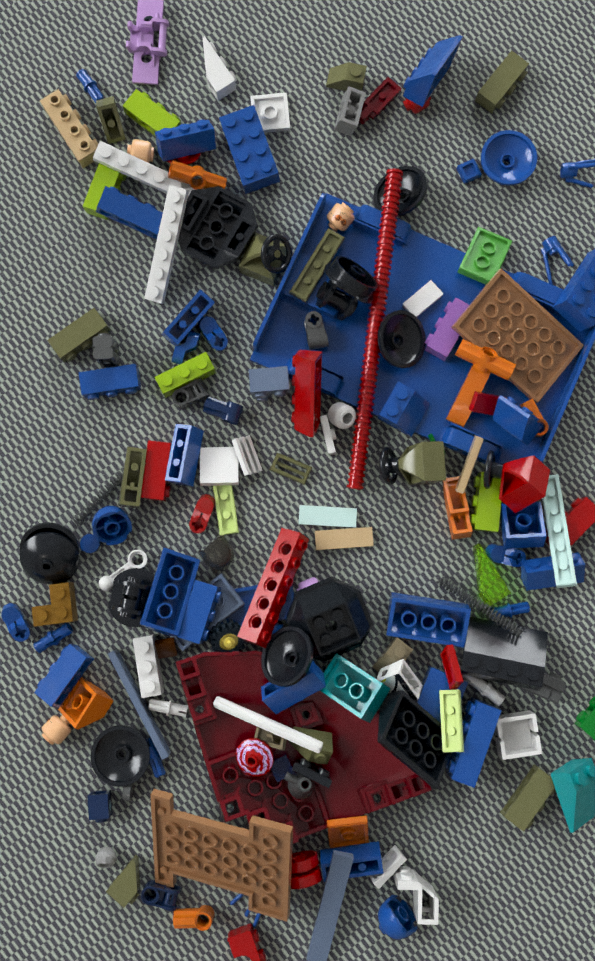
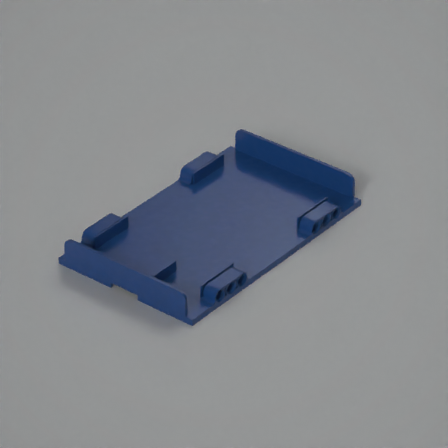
M322 193L254 339L253 353L250 361L265 368L287 366L289 378L292 379L293 374H295V367L292 366L293 356L299 350H309L304 326L305 317L309 312L316 311L322 316L329 347L311 350L322 351L321 393L356 408L359 406L357 404V401H359L358 395H360L358 391L361 389L359 384L362 383L360 381L362 377L361 372L363 371L362 366L364 365L362 360L365 359L363 354H365L364 348H366L365 342H367L365 336L368 335L366 330H368L367 324L369 322L367 320L370 318L368 313L371 312L369 310L371 304L358 300L354 313L343 321L337 319L338 311L327 304L322 308L316 306L318 299L316 295L319 288L324 282L330 280L326 273L323 274L306 303L291 295L290 290L327 229L333 230L328 226L327 214L336 203L342 204L344 202L354 211L355 219L345 231L337 230L336 233L342 235L345 239L331 263H333L337 256H344L361 265L374 277V271L376 270L374 265L377 264L375 259H377L376 253H378L376 249L379 247L377 245L379 241L378 235H380L379 229H381L379 225L382 223L380 218L383 216H381L382 211L371 206L362 205L358 207L328 193ZM396 218L397 223L395 225L397 227L394 229L396 234L394 235L395 240L392 247L394 251L391 253L393 258L390 259L392 260L391 270L389 271L391 275L388 276L390 282L387 283L389 288H387L388 294L386 296L388 298L385 300L387 305L385 306L386 311L384 314L386 316L393 311L405 310L402 304L432 280L443 292V296L417 317L424 328L427 339L430 333H435L436 328L434 326L439 317L444 318L446 314L444 309L449 301L453 303L454 299L458 298L470 305L486 285L457 273L466 253L412 230L409 223ZM504 270L584 345L540 401L535 403L549 427L547 433L541 437H534L528 446L493 421V415L471 412L464 427L446 420L456 396L473 365L455 355L463 340L461 336L458 338L445 362L424 351L422 358L414 366L397 368L390 365L382 354L379 353L380 359H378L379 365H377L379 370L376 371L378 376L375 378L377 382L374 389L376 394H373L375 400L372 402L374 406H372L373 412H371V415L379 417L397 382H400L415 390L430 403L414 434L430 440L428 435L433 434L435 441H444V447L464 456L468 455L474 436L482 437L484 440L476 461L486 464L487 455L490 450L495 452L496 463H507L528 456H535L543 463L594 343L595 325L579 332L553 308L563 289L523 272L511 273ZM313 318L310 319V322L316 325L317 321H314ZM493 373L490 374L482 390V393L502 395L506 398L510 396L519 405L530 400L512 382ZM540 424V425L542 426V428L540 429V431H539L538 433H542L543 430H544V427H543L542 424Z

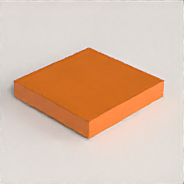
M367 815L327 820L330 848L369 843Z

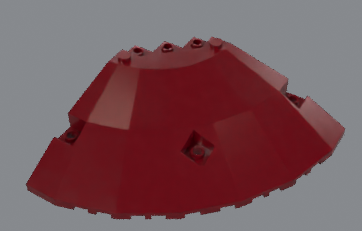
M260 651L204 652L175 662L223 822L243 816L247 830H249V821L252 815L293 826L294 844L299 842L298 839L328 828L327 820L358 817L432 790L428 783L377 742L380 709H378L371 722L368 723L323 692L317 691L302 701L275 714L262 701L261 686L269 681L262 671V652ZM220 696L292 729L295 726L332 733L333 753L328 764L311 762V767L317 770L319 767H322L330 772L332 779L330 787L327 788L314 781V791L308 798L297 799L290 794L288 781L284 780L287 772L291 774L296 773V771L292 770L295 760H300L304 757L288 740L286 741L285 751L270 747L274 755V763L267 774L260 777L246 774L236 761V751L243 740L255 737L257 726L215 708L213 705L215 698ZM198 706L204 708L202 713H197L196 708ZM304 711L309 713V718L305 719L302 716ZM302 781V788H308V781ZM376 794L380 796L378 803L374 801ZM229 804L233 805L234 810L231 813L227 812L226 807Z

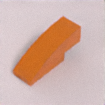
M473 365L471 366L446 420L464 427L472 412L469 410L473 395L475 391L482 392L491 372L483 373L475 369Z
M460 476L446 478V481H442L452 540L471 537L473 532L465 492L461 494L455 490Z

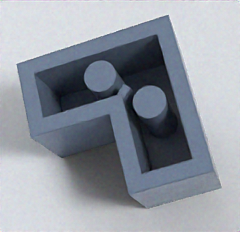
M287 366L248 369L250 393L253 399H257V402L268 401V398H272V394L275 397L286 396V393H290Z

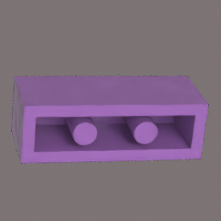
M455 298L453 303L448 302L444 309V312H446L444 318L439 317L434 326L436 328L435 333H430L425 341V344H427L425 351L445 362L460 337L451 327L467 309L469 304L458 298Z

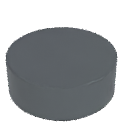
M134 783L123 786V801L132 800Z

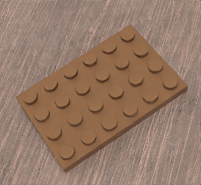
M502 268L495 273L451 327L464 340L481 348L490 347L497 352L498 356L516 364L508 380L529 399L533 398L535 403L540 401L584 346Z

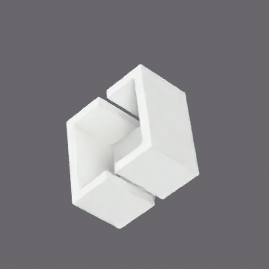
M528 710L500 715L494 734L498 736L495 738L498 756L502 760L542 754L540 737L534 733L539 732L534 712Z

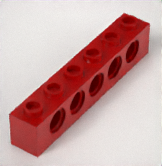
M281 528L237 637L266 648L271 639L274 626L278 622L282 606L286 602V596L293 584L296 571L300 567L304 551L308 547L309 539L302 533Z

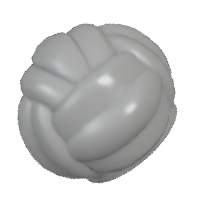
M111 847L101 848L95 856L96 865L101 868H112L117 861L116 852Z

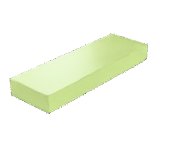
M233 485L213 486L220 536L239 533Z
M439 690L442 752H464L461 690Z

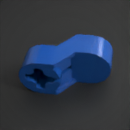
M209 316L202 317L198 322V327L209 345L215 350L225 349L228 340L215 319Z
M190 331L186 342L175 346L172 362L179 365L184 363L186 354L197 349L201 334Z
M490 544L485 549V557L496 563L521 567V561L526 560L524 551L516 548L504 549L503 545Z
M8 603L3 606L1 617L13 639L18 642L27 640L30 635V627L20 608L14 603Z

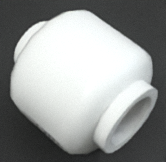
M338 402L329 408L328 419L332 425L340 429H348L354 424L356 413L351 406Z

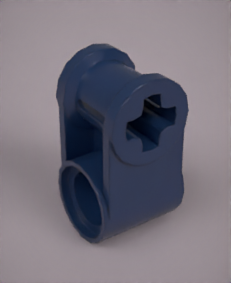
M150 880L143 887L141 899L144 904L168 911H175L177 909L178 894L181 893L182 889L178 885H175L173 888L156 883L155 880ZM148 889H153L156 892V894L154 896H150L146 893V891Z

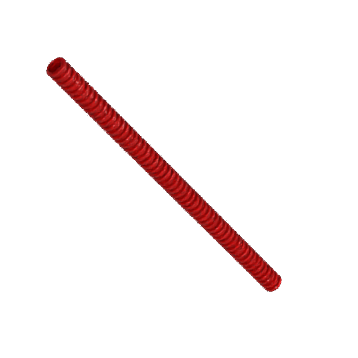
M396 168L386 171V187L383 194L385 199L382 201L384 205L381 212L383 217L380 218L382 223L379 225L381 228L379 229L380 235H378L379 241L377 242L379 247L376 249L378 253H376L377 259H375V263L377 264L374 265L376 269L374 271V279L378 287L373 293L374 299L370 303L371 306H369L371 312L368 313L370 318L367 320L369 322L367 324L368 330H366L368 335L365 336L367 342H365L366 348H364L365 354H363L365 359L362 360V363H364L362 366L363 371L361 372L362 377L360 378L362 383L359 384L361 389L358 391L360 393L358 395L359 401H357L359 406L356 407V410H358V413H356L357 419H355L356 425H354L356 430L353 431V434H355V437H353L354 443H352L353 449H351L353 454L350 455L352 461H350L351 467H349L350 472L348 473L350 478L347 479L349 484L346 486L350 489H364L362 483H364L363 477H365V474L363 473L366 471L364 465H367L365 459H367L366 454L368 453L367 448L369 447L367 442L370 441L368 439V436H370L369 430H371L370 424H372L370 418L373 417L371 412H373L372 406H374V403L372 402L375 400V397H373V394H376L374 389L376 388L375 383L377 379L375 378L378 376L376 371L379 370L377 365H379L378 359H380L379 353H381L378 346V329L385 317L384 312L387 305L385 300L388 298L386 294H388L387 288H389L387 283L390 282L388 276L391 275L389 271L392 264L390 259L393 258L391 253L394 251L392 248L394 246L393 241L395 240L394 235L396 234L394 229L397 227L395 225L397 223L396 217H398L397 211H399L397 206L400 203L398 200L400 199L401 189L399 188L402 187L400 182L403 180L401 177L403 176V171Z

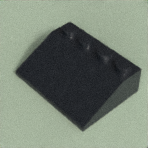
M470 617L461 664V674L539 691L543 685L548 632L522 627L521 630L523 629L524 631L516 637V634L513 635V631L509 632L510 628L506 630V627L503 628V624L499 626V623L495 621Z
M403 690L388 693L379 711L377 742L432 788L438 789L451 753L442 752L441 723Z

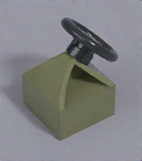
M255 232L239 264L240 273L275 286L280 273L287 269L292 258V249L287 238L281 234H272L266 237Z
M444 441L419 442L406 447L400 457H396L390 447H384L379 457L382 479L386 484L393 485L397 480L398 473L401 472L409 485H430L446 481Z

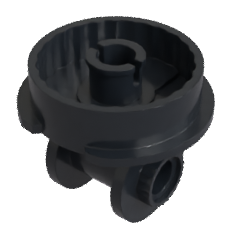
M337 256L333 263L326 264L324 271L330 280L324 282L319 288L316 295L318 298L316 306L322 308L327 304L338 311L337 319L343 321L354 313L358 300L363 303H371L373 301V293L377 289L378 284L374 277L361 265L344 256Z
M132 568L121 572L114 578V587L111 600L108 602V608L118 622L129 627L142 626L140 622L155 574L145 569Z

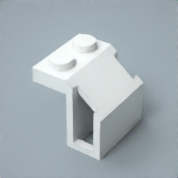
M400 866L394 874V880L398 890H413V912L417 924L438 925L439 899L433 886L425 881L414 869L408 866ZM422 889L429 894V906H422ZM422 912H429L432 919H422Z

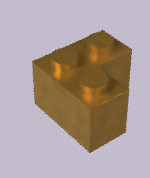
M74 582L49 585L51 605L32 607L34 627L77 621Z

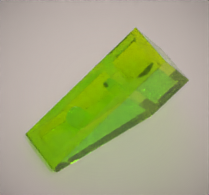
M480 543L473 545L477 589L480 592L478 596L484 604L493 605L511 594Z

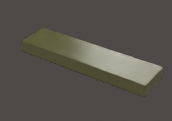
M329 228L327 229L290 290L291 295L305 303L308 301L325 273L324 267L326 264L331 263L345 237Z

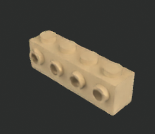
M58 89L41 99L40 103L82 168L93 163V156L98 142L96 139L92 140L90 138L91 132L86 124L82 125L79 121L81 117L77 110L71 109L70 105L72 103L66 94L62 95Z

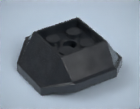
M219 186L192 190L187 199L178 239L182 253L214 270L240 260L258 229L252 204ZM216 227H221V230H220V231H218V232H214V231H213L214 228H216Z
M333 576L296 591L286 617L288 626L300 628L308 634L313 645V659L321 661L332 659L336 653L341 655L360 647L373 627V622L359 588L340 581ZM329 621H335L333 625L326 626Z

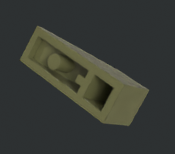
M127 446L118 506L136 509L140 506L147 449Z

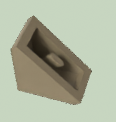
M256 727L254 738L265 741L270 747L285 751L287 739Z

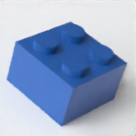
M535 502L516 513L507 505L501 504L500 524L504 549L543 547L547 536L541 502Z

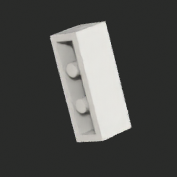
M156 634L133 638L141 698L164 693L160 660L155 648Z

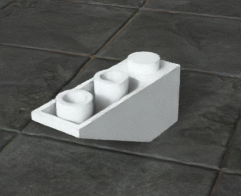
M204 36L203 48L207 84L215 98L219 101L236 90L235 82L237 79L234 73L226 68L227 64L224 58L217 55L214 44L209 42Z

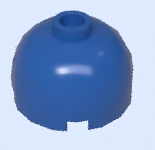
M105 506L93 517V535L97 541L104 542L106 545L120 544L127 539V535L132 531L131 520L122 508Z
M391 895L381 904L378 910L379 928L382 933L395 940L405 939L416 932L417 926L414 927L416 918L406 901L401 900L400 902L396 899L397 895Z

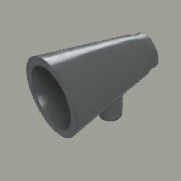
M298 772L294 774L286 773L284 780L288 781V789L293 797L306 799L313 793V780ZM304 780L308 781L309 786L306 789L302 788L301 783Z

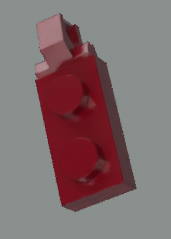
M387 77L364 101L359 122L364 125L369 118L373 120L401 93L402 88Z

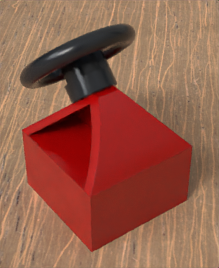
M490 450L485 464L484 487L490 489L493 478L501 479L499 499L516 513L546 496L550 469L535 456H528L507 463H496L495 452Z

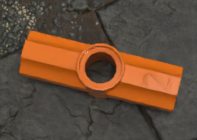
M174 160L171 162L168 178L190 184L195 190L216 186L225 189L227 182L226 177L207 172L201 166L196 165L192 167ZM195 176H200L201 178H200V179H195L194 177H195Z
M464 339L455 353L456 356L472 363L478 371L483 373L491 372L507 381L516 364L498 356L497 352L492 348H481Z

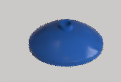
M513 130L495 133L485 142L481 151V165L485 174L491 180L501 185L512 186L524 182L531 176L537 164V151L532 141L524 134ZM506 161L509 165H504L503 162Z

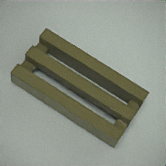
M277 452L270 471L305 485L312 467ZM278 459H283L287 462L304 468L307 471L306 473H304L300 470H297L293 467H290L286 464L279 462ZM278 465L282 468L299 474L304 478L300 479L298 477H295L291 474H288L284 471L275 468V466Z

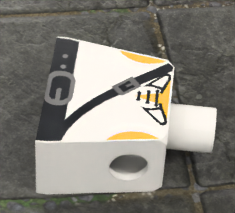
M404 659L381 668L377 676L379 681L391 688L389 693L403 690L413 700L419 699L423 685Z

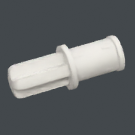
M152 698L149 701L148 709L166 713V716L172 714L186 718L188 705L174 703L171 700L168 702Z

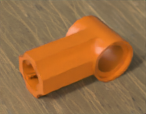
M533 398L522 403L520 406L526 407L533 412V415L539 419L538 423L544 427L543 432L537 433L535 437L543 436L547 433L549 426Z
M202 905L200 908H177L173 915L174 929L197 928L198 930L205 931L210 928L215 916L214 909L209 905ZM200 915H206L209 920H202Z

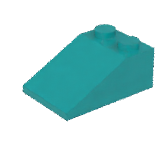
M336 653L324 672L326 687L320 691L360 719L370 723L391 688Z
M592 758L572 759L550 773L570 833L575 832L595 817V766Z

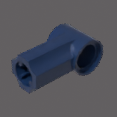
M208 396L204 404L203 413L221 418V420L227 423L238 425L244 407L234 402H224Z

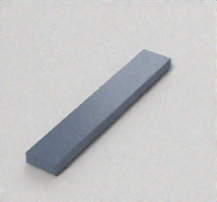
M113 650L108 653V656L163 760L169 757L171 751L144 698H141V693L119 650Z
M333 850L306 961H327L354 859L352 853Z

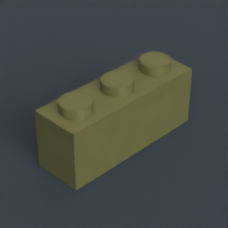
M511 50L478 91L475 102L491 114L496 109L500 110L506 101L505 97L507 95L511 96L517 88V82H522L527 76L528 72L526 70L529 63Z
M93 308L47 341L63 362H69L75 359L80 351H85L93 345V337L98 336L100 333H108L111 330L97 310Z
M534 764L500 813L523 832L526 828L531 827L534 822V816L537 812L543 810L546 799L556 791L551 776Z

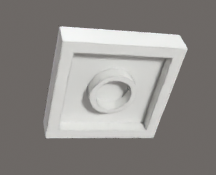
M287 93L250 96L251 106H255L264 133L290 131Z
M205 447L200 449V486L239 485V460L234 447Z

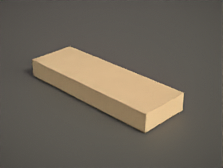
M474 436L455 488L456 492L463 494L466 490L484 440L482 437Z
M372 527L315 531L316 550L374 546Z

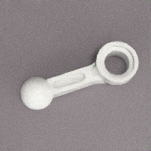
M142 550L132 551L128 555V562L110 576L100 578V589L103 591L111 590L114 586V578L125 570L132 568L142 569L145 567L148 560L145 552ZM137 554L143 556V562L140 565H135L132 562L133 557Z

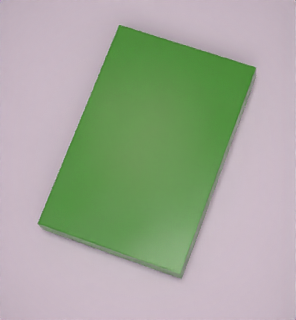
M478 226L457 273L486 285L501 268L512 240Z

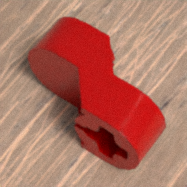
M209 494L200 496L190 519L189 527L194 533L204 532L215 506V499Z

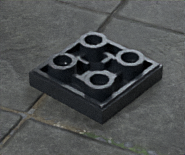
M304 758L295 760L292 770L327 788L330 787L332 779L328 770L319 767L317 770L311 767L312 763Z

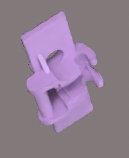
M138 0L136 25L132 21H128L127 28L130 31V41H126V49L129 53L134 54L132 84L158 85L160 59L167 56L165 48L169 21L163 19L164 0ZM159 31L158 47H153L154 32ZM150 55L152 59L150 62L145 63L142 61L143 56Z

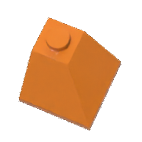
M81 677L58 710L75 729H80L104 718L114 700L105 691Z

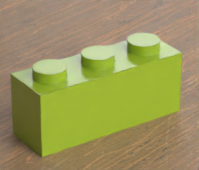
M137 89L123 104L125 114L154 136L156 131H160L163 128H173L181 125V120L177 115L168 113L162 104H156L147 93H141Z
M99 163L83 203L86 213L108 220V217L96 212L105 186L109 188L115 187L121 192V183L125 181L127 176Z
M204 352L155 376V379L163 395L167 398L173 395L177 389L188 385L196 379L202 378L204 380L216 374V371L207 352Z
M480 472L474 477L473 486L476 488V494L472 496L471 505L474 506V513L470 515L472 530L496 533L499 531L502 502L499 499L501 479L493 478L490 489H486L484 487V472Z

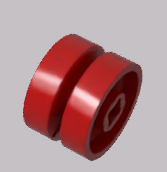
M306 850L292 854L291 889L307 888L322 880L321 869L317 866L319 860L316 851Z

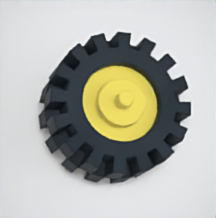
M229 619V623H227L226 620H223L224 624H221L219 621L217 628L215 626L212 627L213 632L210 631L209 640L214 652H241L240 648H245L244 644H246V641L237 637L241 628L238 622L234 623L233 620Z

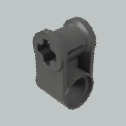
M316 311L309 312L304 322L309 350L329 347L322 316ZM311 318H313L314 321H317L316 325H313V323L310 322Z
M202 378L196 379L174 391L172 399L177 408L185 409L207 399L208 396L210 397V393L206 392L202 384ZM184 395L187 399L185 402L179 403L176 401L177 397Z

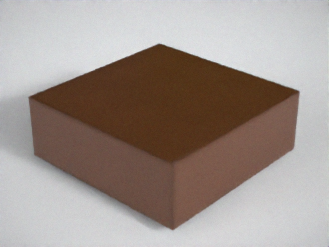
M174 637L155 640L158 659L178 656Z

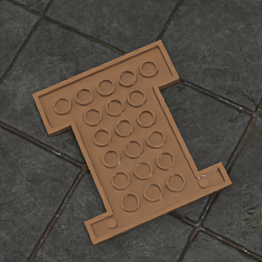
M153 789L150 796L156 883L174 888L177 882L176 875L249 896V911L288 921L290 916L293 826L252 815L249 821V830L224 822L175 810L172 793Z

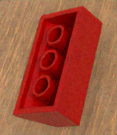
M299 350L292 359V366L295 367V374L292 377V386H295V393L292 394V405H295V411L292 412L291 421L294 423V430L308 437H314L320 427L322 351Z

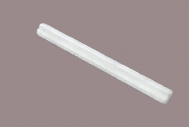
M217 696L213 702L215 708L313 752L320 753L323 748L322 741L220 696Z

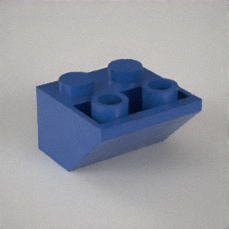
M502 395L498 397L492 420L528 446L542 428L538 423L539 419L529 409L521 407L510 396L507 399Z

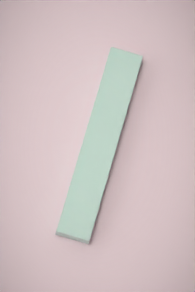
M550 475L546 496L542 500L556 587L577 586L559 475Z

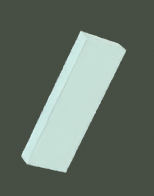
M300 505L299 507L300 525L356 528L357 508Z

